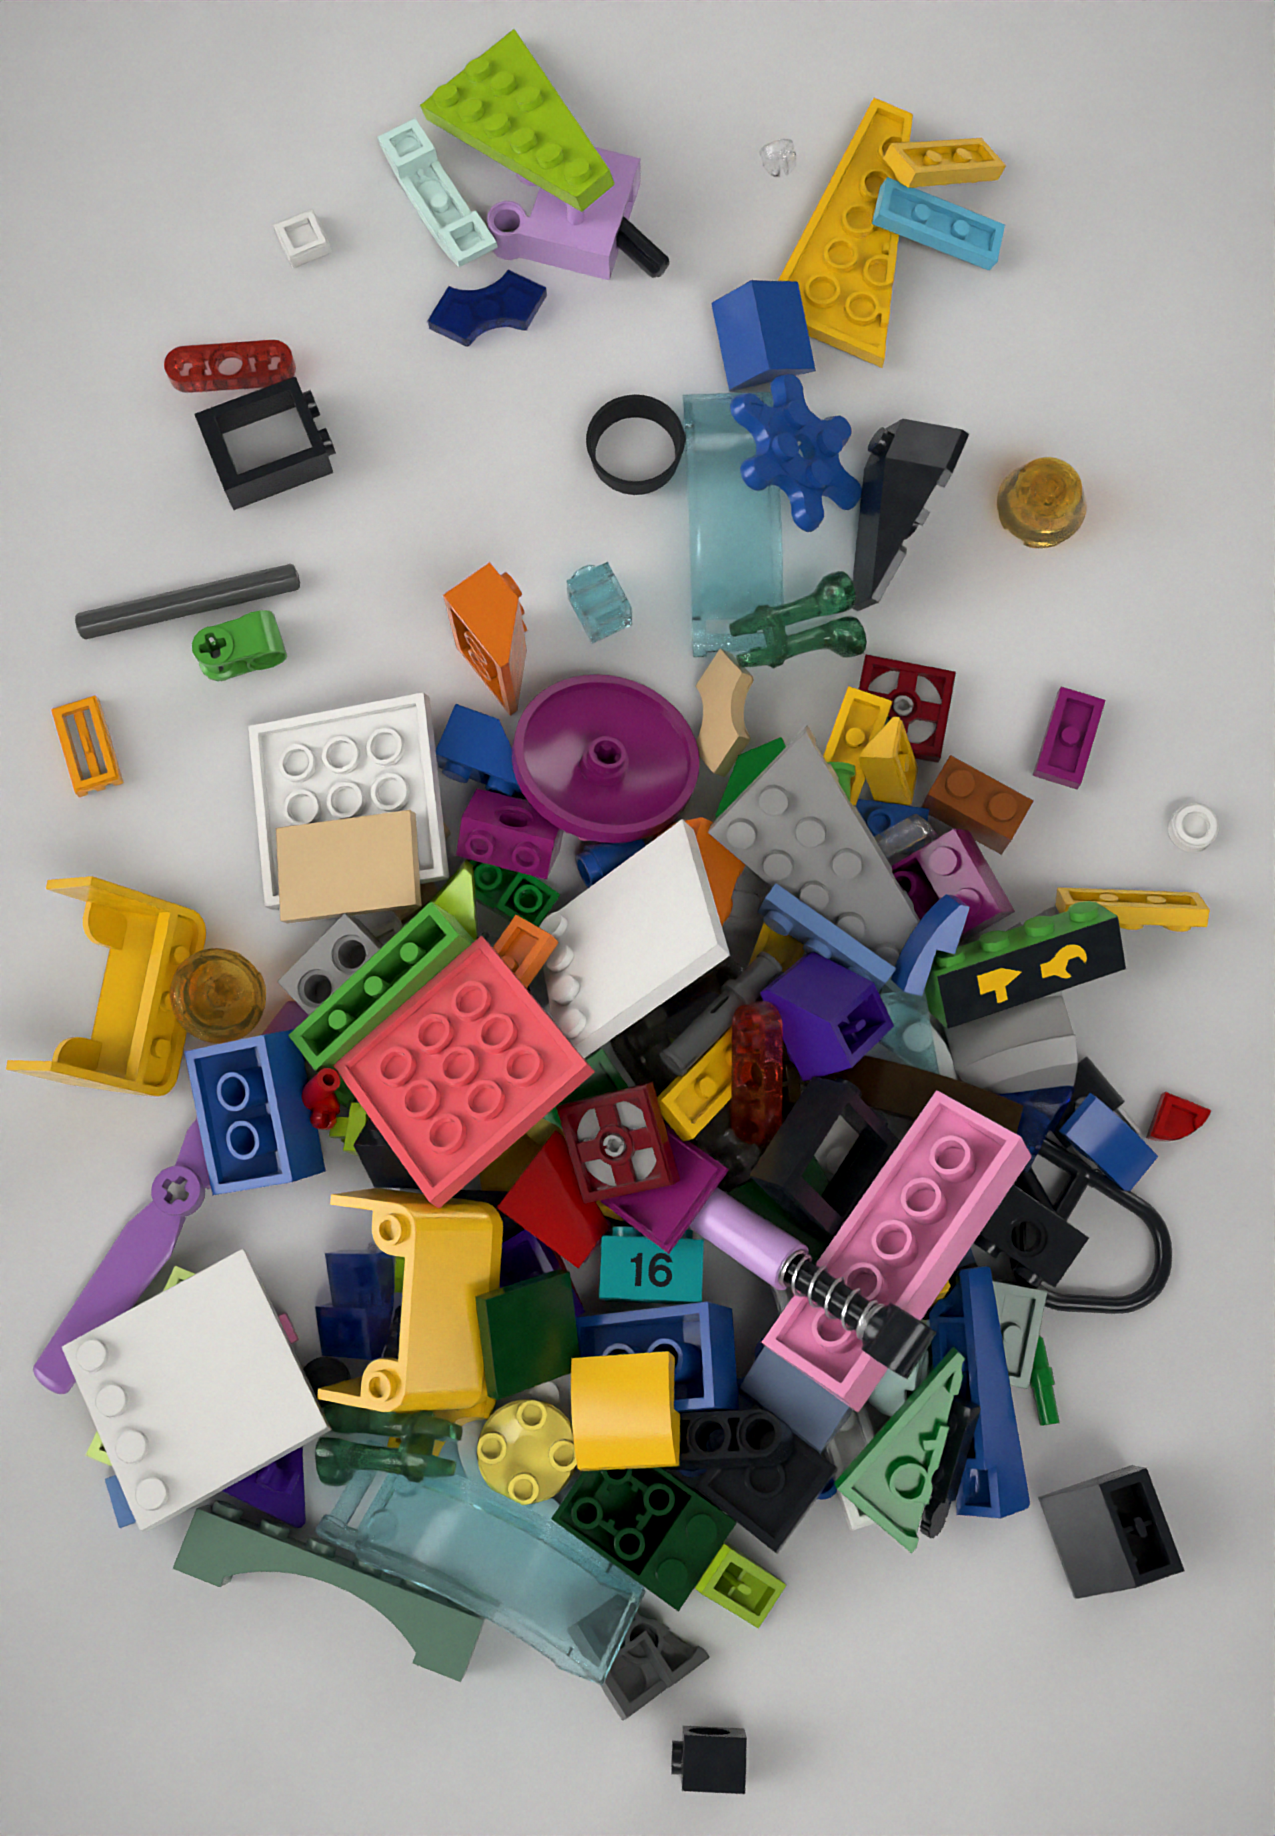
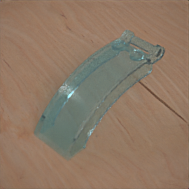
M751 392L765 404L773 407L771 392ZM746 393L682 395L693 657H707V652H718L719 649L727 652L770 650V655L785 654L780 488L775 485H769L762 491H755L749 488L742 479L740 472L741 463L747 458L754 457L756 443L751 433L734 420L730 410V403L735 396ZM769 618V632L706 634V620Z
M367 1440L359 1453L361 1461L330 1515H324L315 1529L316 1533L327 1542L354 1552L361 1562L429 1589L481 1615L539 1651L551 1660L557 1668L603 1686L645 1594L644 1587L574 1535L529 1508L469 1479L390 1451L379 1442ZM378 1470L388 1473L358 1528L355 1529L347 1526Z

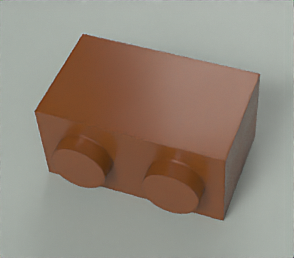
M950 755L929 790L921 808L929 809L930 816L953 829L969 830L975 841L1002 855L1034 800Z

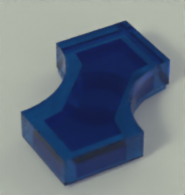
M509 269L497 282L482 289L461 290L448 286L427 320L428 327L466 347H469L479 335L495 328L511 327L525 331L547 297V289Z

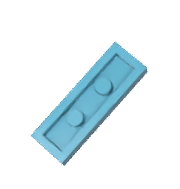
M889 177L880 186L872 220L873 225L989 271L998 262L1005 224L916 188H907L899 181Z

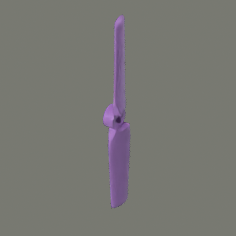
M288 1001L261 1035L295 1029L309 1015L296 1001ZM197 1118L187 1130L175 1166L162 1170L155 1177L151 1190L153 1201L125 1225L33 1367L34 1375L48 1390L57 1394H66L76 1382L62 1346L130 1310L171 1257L186 1216L195 1213L201 1207L205 1199V1188L209 1190L211 1185ZM186 1179L187 1183L184 1189L190 1193L185 1201L176 1199L171 1204L170 1200L173 1195L168 1191L170 1184L174 1182L180 1185Z

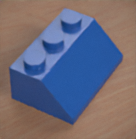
M294 1029L184 1051L212 1195L291 1183L326 1172L318 1129L311 1125L310 1116L312 1111L304 1106L301 1097L308 1078L303 1054L288 1036Z

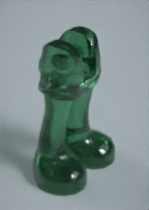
M844 571L831 572L824 576L814 592L807 596L772 607L768 604L758 605L753 612L729 624L731 637L754 634L758 630L763 629L766 646L754 647L737 654L736 658L739 667L769 666L775 669L783 665L784 661L789 658L824 649H829L843 658H852L863 654L867 645L866 633L861 622L853 616H842L832 619L821 625L787 635L785 632V626L851 610L855 605L856 594L855 587L848 574Z
M330 1401L326 1404L323 1413L331 1427V1430L328 1432L341 1435L362 1433L401 1438V1444L399 1448L351 1442L334 1437L319 1438L315 1448V1462L319 1479L324 1485L344 1486L352 1481L357 1470L403 1475L409 1482L417 1484L425 1479L446 1478L455 1475L457 1462L432 1455L435 1440L461 1441L463 1434L461 1425L436 1417L431 1410H421L420 1412L410 1414L381 1412Z

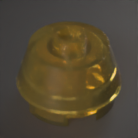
M1042 457L1014 469L1006 476L998 491L997 509L1002 527L1004 529L1007 528L1014 536L1025 541L1023 545L1031 548H1049L1058 545L1077 532L1085 519L1087 501L1081 479L1070 464L1057 458Z
M211 948L196 952L181 963L172 978L170 1002L176 1019L187 1032L200 1040L221 1044L239 1040L256 1027L265 1009L266 986L262 974L240 953L227 949Z

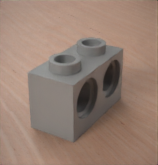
M344 913L277 982L310 1015L323 1003H320L316 997V988L322 980L326 978L330 980L332 985L330 995H332L384 945L359 919ZM362 944L366 951L365 960L359 967L353 969L349 963L350 952L354 947Z

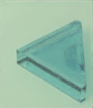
M925 989L922 996L903 991L879 994L894 1024V1027L879 1043L911 1066L939 1074Z

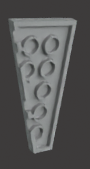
M807 725L711 824L708 833L771 887L777 883L895 967L905 943L920 922V919L913 909L914 904L907 892L901 889L892 874L891 865L855 805L851 804L838 782L839 777L830 762L827 764L817 747L816 739ZM891 977L888 979L885 985L924 1017L929 1012L925 990L922 996L906 993L891 980Z

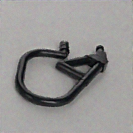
M1029 1120L1019 1123L1017 1135L1022 1137L1028 1151L1032 1150L1071 1175L1053 1205L1028 1162L1016 1179L1025 1193L1067 1222L1086 1187L1089 1186L1141 1218L1149 1228L1154 1241L1155 1260L1153 1271L1144 1286L1136 1292L1125 1296L1074 1295L1057 1293L1044 1287L1047 1290L1045 1307L1065 1312L1124 1314L1137 1311L1150 1304L1164 1289L1172 1267L1171 1238L1160 1214L1148 1202L1131 1191H1124L1102 1174L1101 1171L1093 1169L1084 1160L1040 1134L1042 1128ZM1026 1222L1017 1224L1012 1230L1011 1239L1018 1250H1026ZM1009 1257L1010 1265L1013 1270L1014 1267L1017 1265V1262ZM1013 1272L1018 1283L1032 1285Z

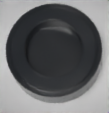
M332 1357L316 1358L303 1368L316 1398L318 1397L319 1388L351 1379L346 1365ZM317 1399L321 1408L333 1407L339 1404Z

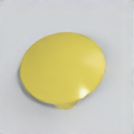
M536 1399L512 1401L496 1410L484 1424L477 1443L478 1466L487 1485L502 1498L519 1505L543 1502L558 1494L568 1484L577 1466L573 1428L569 1419L555 1406Z

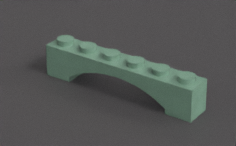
M215 1500L213 1507L205 1505L196 1508L172 1569L217 1587H222L231 1582L233 1575L250 1572L297 1574L332 1584L365 1601L385 1616L402 1633L416 1652L413 1664L461 1682L464 1678L487 1616L486 1613L477 1610L479 1606L477 1600L456 1592H451L449 1599L430 1592L432 1586L430 1582L411 1574L404 1573L401 1580L382 1573L384 1569L382 1563L365 1556L356 1555L354 1562L335 1555L337 1546L319 1538L309 1537L307 1543L289 1537L290 1528L276 1521L262 1518L260 1525L241 1518L244 1510L227 1502Z

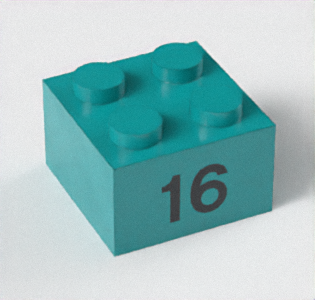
M613 1227L612 1236L602 1235L600 1300L680 1305L702 1302L704 1240L693 1239V1230H686L670 1254H668L650 1239L643 1237V1234L634 1227Z

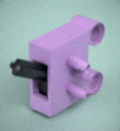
M595 147L610 169L615 185L583 212L542 188L539 189L530 217L526 216L525 210L513 201L496 203L491 207L487 216L488 230L498 248L492 251L497 257L504 260L523 258L610 281L619 249H621L651 278L662 276L670 264L668 256L629 221L640 187V158ZM516 173L517 178L522 183L528 186H537ZM506 229H514L512 232H502Z

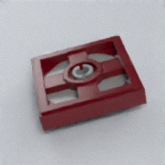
M865 654L858 690L893 701L884 726L892 717H900L914 757L939 763L956 672Z
M653 1082L565 1102L556 1106L584 1204L674 1185L680 1181Z

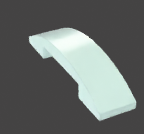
M416 118L377 137L392 170L423 223L439 246L458 267L498 248L496 240L477 211L472 212L439 163L435 147Z

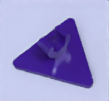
M299 1447L222 1491L294 1528L302 1527L306 1522L303 1447Z

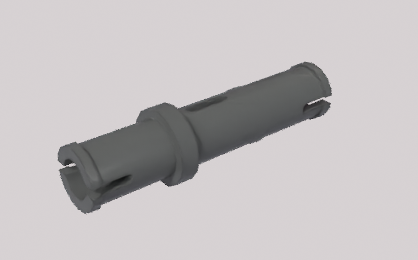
M761 951L756 956V959L735 980L728 979L721 986L722 993L659 1054L662 1057L663 1063L676 1075L684 1076L687 1070L743 1013L749 1015L757 1007L756 1000L761 996L760 992L784 973L781 971L782 966L770 954Z

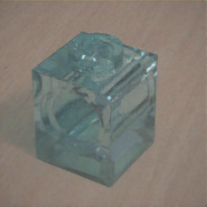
M608 562L597 567L595 565L582 567L572 575L571 579L566 581L568 599L591 644L632 625V607Z

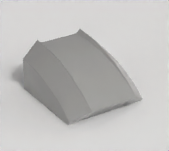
M1062 991L949 1029L944 1026L955 1072L965 1083L995 1094L1074 1086L1078 1067L1076 1035L1071 1026Z

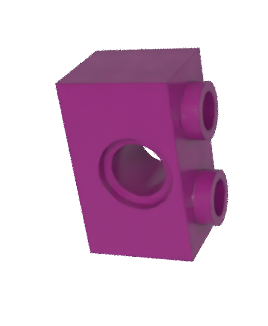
M477 788L461 818L456 856L547 880L560 852L564 831L547 821L528 801Z

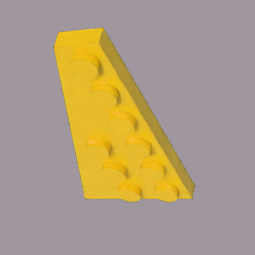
M873 98L778 281L798 282L810 337L883 368L899 235L873 225L872 220L881 184L887 177L898 181L895 177V172L883 160V157L890 144L910 142L913 114Z

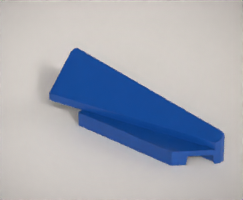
M979 1266L961 1270L958 1274L960 1280L946 1298L939 1300L929 1312L930 1328L937 1332L931 1341L933 1368L939 1364L953 1347L958 1350L965 1358L961 1369L963 1378L958 1395L977 1404L981 1408L957 1494V1515L1001 1519L1028 1509L1030 1498L991 1269L988 1266Z

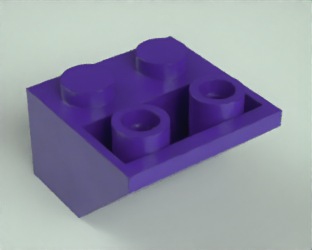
M815 952L805 954L760 992L765 1002L766 1011L774 1021L787 1047L788 1056L795 1064L803 1082L811 1080L813 1076L821 1077L852 1068L894 1027L874 982Z

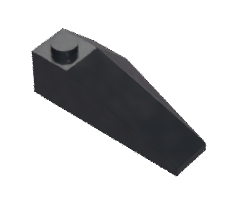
M902 418L887 428L881 427L872 437L868 445V451L871 454L863 473L850 608L858 612L879 603L907 554V548L902 545L904 540L908 539L919 525L923 526L930 514L928 510L923 508L935 486L945 487L954 472L969 437V433L963 429Z

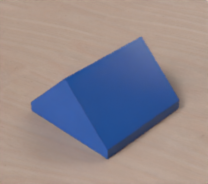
M750 280L711 303L729 392L772 382L779 375L793 374L798 376L816 371L798 282Z

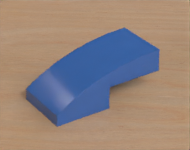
M945 894L923 916L905 943L896 962V970L891 976V980L903 992L922 996L936 950L952 954L956 953L970 908L956 896Z
M1089 1093L1059 1130L1081 1155L1092 1161L1110 1180L1124 1191H1131L1158 1158L1156 1153L1118 1115L1091 1093Z

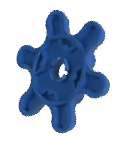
M793 374L779 375L771 382L773 407L768 406L752 393L737 395L730 403V410L734 420L751 433L756 443L754 457L747 458L741 463L740 472L743 481L752 490L762 491L769 485H775L782 489L790 500L791 514L796 525L805 532H812L819 527L824 518L822 496L829 497L843 510L854 508L861 498L862 487L860 483L845 471L840 463L838 454L848 442L852 430L849 422L843 416L826 417L824 420L818 418L809 410L805 402L803 386L800 380ZM799 449L801 450L803 457L799 454Z

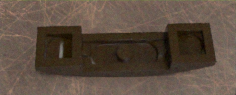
M866 1055L852 1068L825 1075L824 1078L835 1081L838 1077L846 1079L861 1090L862 1096L860 1098L868 1107L913 1122L918 1118L936 1090L1017 1134L1024 1107L1008 1098L947 1076Z

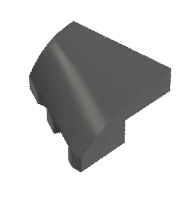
M615 1594L569 1627L566 1632L623 1721L710 1657L702 1647H692L668 1632L670 1629L668 1626L656 1619H647L637 1612L634 1605Z

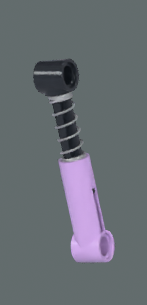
M716 1187L689 1225L690 1229L737 1260L741 1265L777 1290H784L791 1286L795 1296H806L813 1308L822 1307L825 1309V1314L829 1319L834 1320L838 1318L841 1320L842 1327L845 1330H855L857 1338L862 1341L863 1346L861 1349L906 1379L910 1377L937 1333L891 1302L886 1306L878 1304L877 1299L870 1302L861 1296L860 1288L853 1290L845 1285L844 1277L836 1279L828 1273L827 1266L820 1268L812 1263V1257L809 1255L805 1244L769 1220L764 1219L718 1187Z

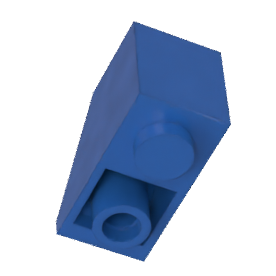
M455 704L436 748V760L439 768L443 769L442 773L457 782L468 783V780L471 779L486 785L485 789L487 791L509 797L514 795L525 799L514 774L512 747L500 720Z

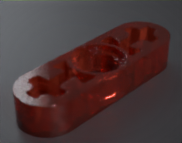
M260 340L179 346L167 354L164 360V369L170 383L176 390L184 393L265 388L294 377L296 364L290 348L284 342L279 340ZM279 357L280 362L277 364V369L270 370L268 365L271 364L272 358ZM227 358H237L242 361V366L237 373L224 375L219 372L221 362ZM249 358H254L256 361V363H254V367L256 369L255 372H252V366L249 361ZM206 361H208V365L212 373L211 375H206ZM191 363L193 367L189 369V375L181 376L180 371H183L184 364Z
M767 1001L742 1005L736 1009L732 1018L731 1125L737 1141L749 1149L770 1144L782 1125L783 1024L777 1008ZM753 1062L759 1066L762 1072L763 1082L761 1087L754 1083L751 1076Z

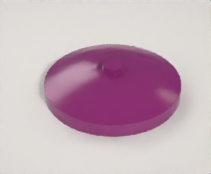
M611 675L575 676L559 681L544 689L534 697L523 711L518 721L512 746V765L517 783L533 808L547 821L563 831L597 842H631L650 837L662 831L673 823L686 808L699 775L700 761L697 742L682 714L656 691L635 681Z

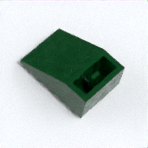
M663 1467L583 1471L551 1518L678 1612L737 1524L734 1519L709 1499Z

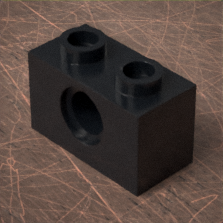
M1013 1184L998 1209L978 1235L974 1244L995 1259L1000 1252H1003L1016 1261L1017 1265L1012 1271L1034 1287L1038 1288L1042 1281L1052 1287H1056L1089 1237ZM1021 1222H1029L1036 1231V1241L1027 1250H1018L1011 1239L1013 1228Z

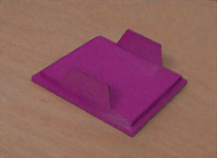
M665 1124L680 1181L674 1185L604 1199L601 1202L666 1253L670 1254L729 1169L690 1141H682L676 1132Z

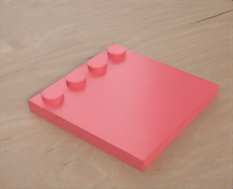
M482 935L333 1065L428 1201L438 1209L595 1072Z

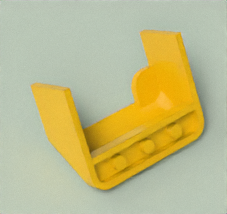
M94 876L47 880V890L86 902L83 914V929L86 936L93 943L110 948L91 1039L70 1037L60 1042L53 1053L52 1061L8 1060L6 1070L67 1085L141 1096H163L169 1093L175 1086L179 1074L206 940V926L203 918L199 913L190 908Z
M383 1188L331 1194L330 1205L373 1210L372 1235L376 1245L386 1254L405 1257L398 1359L387 1357L371 1362L366 1367L363 1376L319 1388L317 1399L381 1412L466 1409L484 1402L488 1395L475 1296L499 1289L503 1223L498 1211L486 1202L451 1198L438 1209L428 1201L424 1194Z

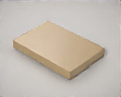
M405 810L276 828L281 922L288 924L341 917L344 913L352 916L422 907L415 812Z

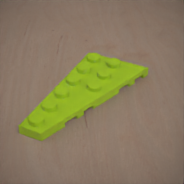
M515 29L510 31L480 57L471 60L464 70L448 83L439 86L433 95L420 105L426 120L581 212L615 185L610 169Z

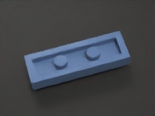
M775 883L764 898L758 910V913L764 916L765 924L774 932L783 936L789 934L804 945L803 949L806 953L815 952L874 982L878 992L896 970L891 964L777 883Z

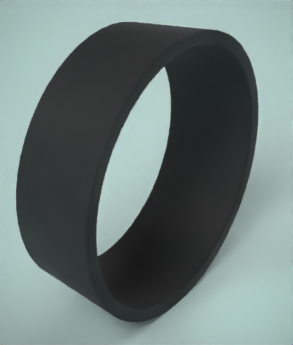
M625 395L609 401L595 413L587 429L586 446L594 470L608 487L624 494L642 495L658 490L673 477L684 451L685 434L679 417L662 401L646 395ZM635 417L645 418L662 426L674 443L675 460L672 465L662 474L644 481L619 479L605 471L596 461L597 443L603 432L620 420Z

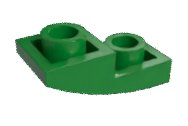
M475 860L470 861L474 869L476 901L510 922L515 915H518L539 927L560 897L558 892L534 876Z

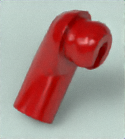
M324 1068L306 1083L302 1090L301 1097L304 1106L312 1111L310 1123L313 1127L321 1130L333 1128L337 1123L336 1115L340 1113V1102L334 1092L340 1085V1077L334 1069Z

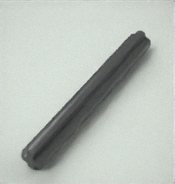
M287 564L84 611L75 615L76 628L82 639H90L292 592L300 588L299 575L293 564Z

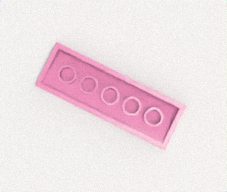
M936 1090L815 1265L820 1268L827 1266L828 1273L836 1279L844 1277L845 1285L853 1290L860 1288L861 1296L870 1302L877 1299L878 1304H884L885 1306L891 1302L921 1321L1032 1156L1022 1137ZM794 1294L762 1340V1343L769 1350L811 1378L857 1413H859L888 1370L886 1366L861 1349L863 1344L857 1338L855 1330H845L842 1327L841 1320L838 1318L834 1320L829 1319L825 1314V1309L822 1307L813 1308L806 1296L798 1297Z

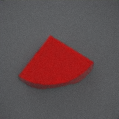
M1164 1092L1161 1094L1146 1138L1160 1142L1182 1139L1200 1128L1208 1119L1211 1110Z

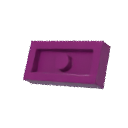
M1062 686L1060 687L1032 776L1076 790L1079 788L1106 700Z

